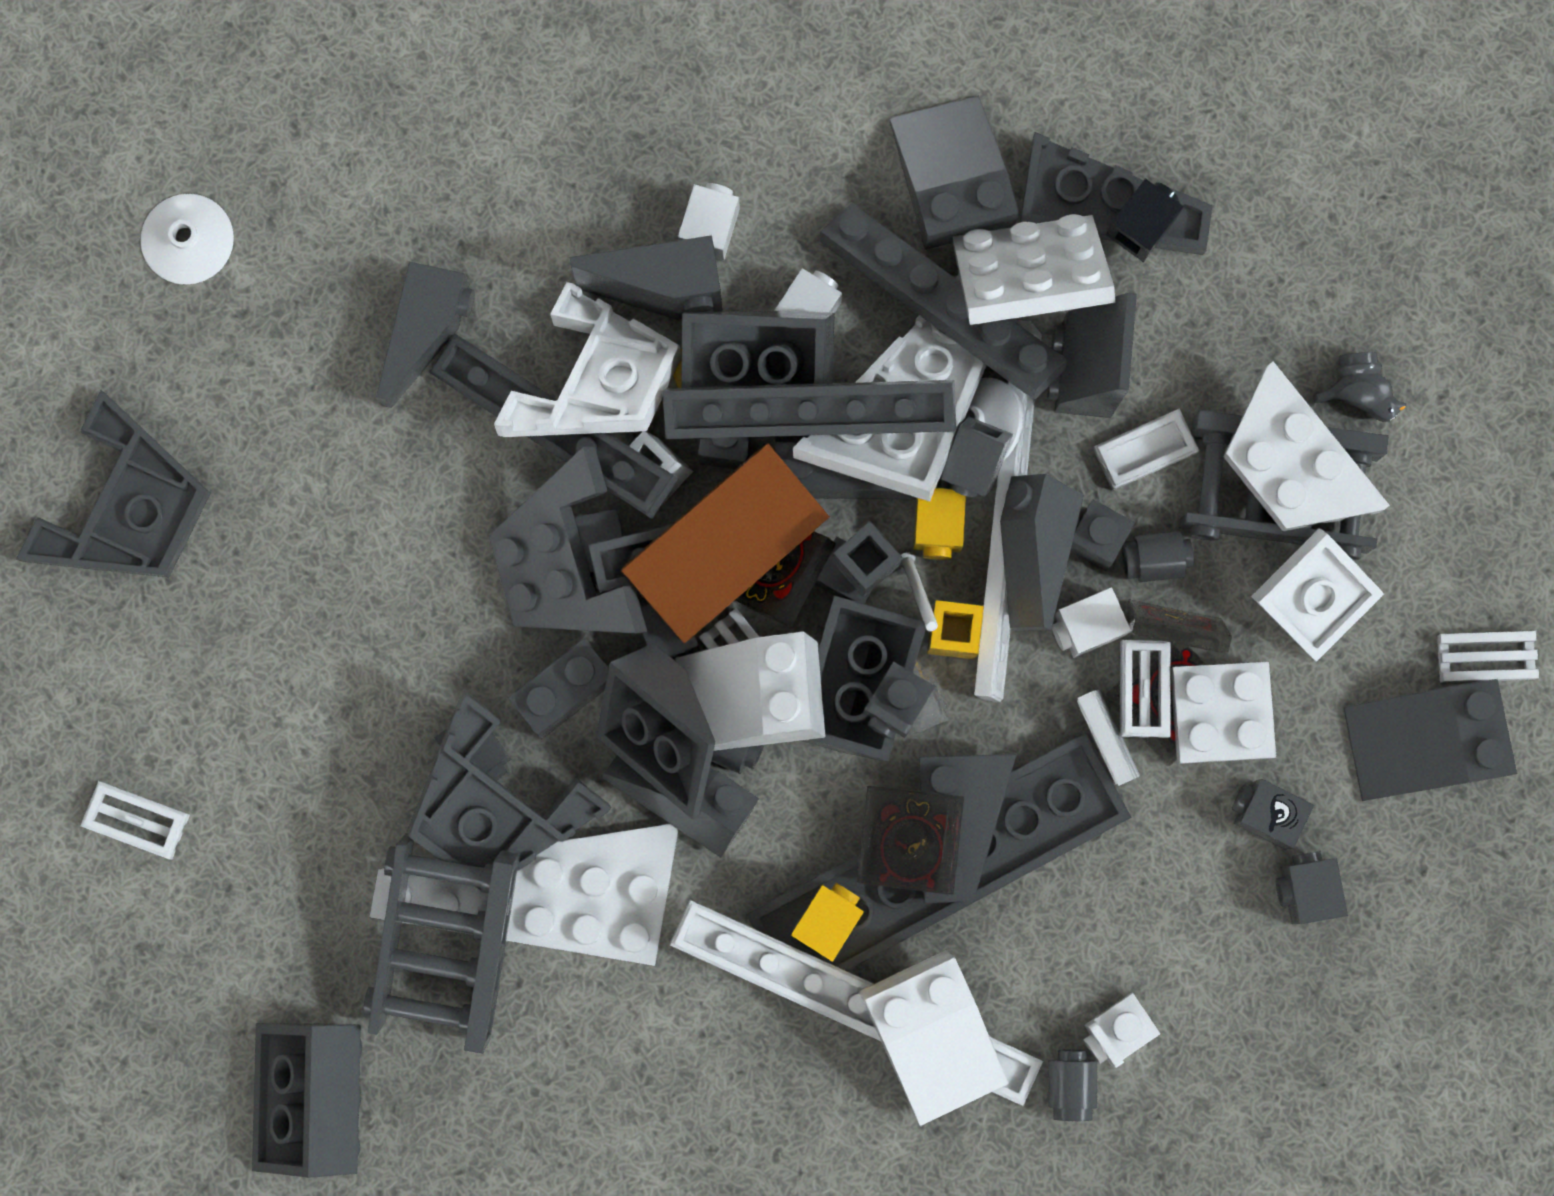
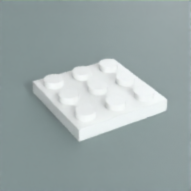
M1072 214L1056 221L1037 224L1021 222L1013 225L1011 228L992 231L975 229L967 232L965 235L953 236L954 253L970 325L1116 303L1114 283L1093 215L1081 216Z

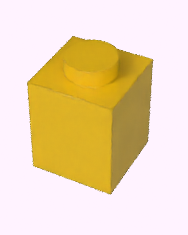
M935 488L930 502L916 498L913 550H923V558L932 560L952 559V552H961L964 542L966 496L952 489Z
M935 600L932 611L938 627L934 631H929L927 654L974 660L979 653L984 606Z
M836 882L831 890L822 885L791 933V936L833 962L864 912L856 907L860 897Z

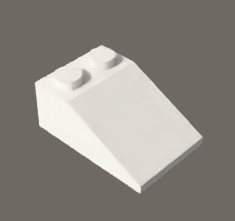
M804 631L752 638L676 658V662L686 670L714 736L716 741L714 751L825 738L818 642Z
M947 950L858 991L920 1126L1008 1084L975 1000L955 957Z

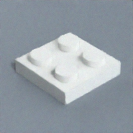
M1319 528L1251 597L1317 662L1384 593L1326 532Z
M1269 662L1170 668L1177 764L1276 758Z

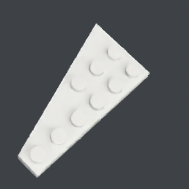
M958 274L955 278L960 281V276ZM919 315L912 329L903 338L899 336L855 383L955 380L956 430L954 432L810 435L808 438L803 437L793 447V458L930 502L947 462L959 426L964 421L986 364Z
M671 824L570 839L563 842L558 841L535 856L536 860L517 871L506 941L655 966L679 829ZM378 869L370 912L371 918L385 920L391 876L384 875V869ZM409 875L405 902L477 915L479 910L486 911L488 893H482L478 888L471 885ZM402 922L406 924L418 925L413 923Z

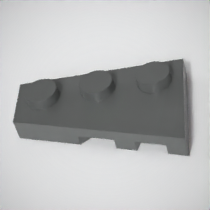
M1016 754L919 757L920 801L929 800L933 803V811L928 818L932 819V816L937 812H947L954 820L953 832L949 837H945L946 857L944 864L934 876L939 882V887L936 890H930L927 887V882L923 883L924 903L974 902ZM927 807L921 808V815H924ZM921 823V836L929 838V848H923L922 866L924 873L932 868V866L928 865V861L932 860L934 865L938 858L939 845L937 839L934 843L930 841L931 837L936 838V836L929 827H927L929 829L928 833H924L923 829L927 826ZM933 849H937L936 855L932 854Z

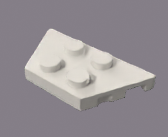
M1274 361L1264 369L1260 382L1243 413L1241 422L1223 457L1282 531L1304 528L1317 523L1325 524L1340 521L1345 518L1369 513L1377 514L1389 507L1390 505Z

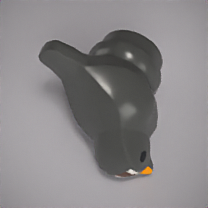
M1377 352L1340 355V367L1336 368L1340 379L1330 389L1313 395L1314 403L1330 400L1342 401L1367 412L1374 419L1381 422L1394 420L1399 412L1406 407V403L1398 401L1393 396V389L1389 380L1380 375L1382 364L1378 363Z

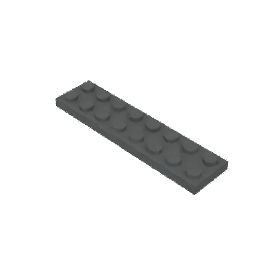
M1086 733L1011 772L974 902L1132 818ZM917 822V829H914L912 825L906 830L899 832L897 838L891 836L888 840V845L890 843L894 845L893 849H889L887 846L889 860L891 855L895 856L894 861L890 860L891 865L896 870L898 865H902V870L897 871L906 876L915 877L922 875L919 873V868H923L922 851L917 856H910L902 848L897 849L894 840L902 838L907 843L919 841V836H921L920 822ZM880 843L755 909L746 914L753 929L848 971L974 902L924 903L923 883L909 885L899 882L893 877L889 884L882 883L880 875L886 869L881 861ZM909 869L913 871L912 875H908ZM836 882L860 897L856 907L864 912L832 962L791 936V933L820 887L823 885L831 890Z

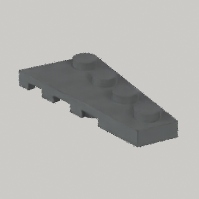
M1034 132L1020 223L1033 222L1037 224L1056 221L1072 214L1081 216L1093 215L1099 238L1113 241L1106 236L1112 221L1144 180L1133 176L1131 171L1116 165L1115 168L1089 158L1090 154L1073 147L1067 149L1049 141V137ZM1170 188L1178 196L1177 202L1184 207L1176 221L1155 248L1204 255L1207 249L1213 205Z

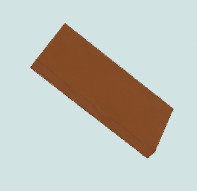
M765 443L624 565L620 571L680 641L685 644L829 519L830 516L769 443Z

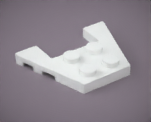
M566 282L550 314L553 325L588 333L590 336L557 401L515 391L510 392L494 423L498 436L521 437L647 431L663 398V391L667 389L682 358L680 346L635 319L631 321L626 320L614 313L611 305L599 298L596 301L583 295L580 287Z

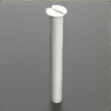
M905 552L901 554L903 558L900 565L905 570L926 629L934 631L937 629L938 624L914 563L916 556L910 554V552Z

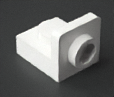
M1130 993L1084 1025L1090 1035L1083 1039V1041L1099 1064L1107 1060L1112 1067L1117 1068L1124 1063L1123 1059L1160 1035V1032L1135 995Z

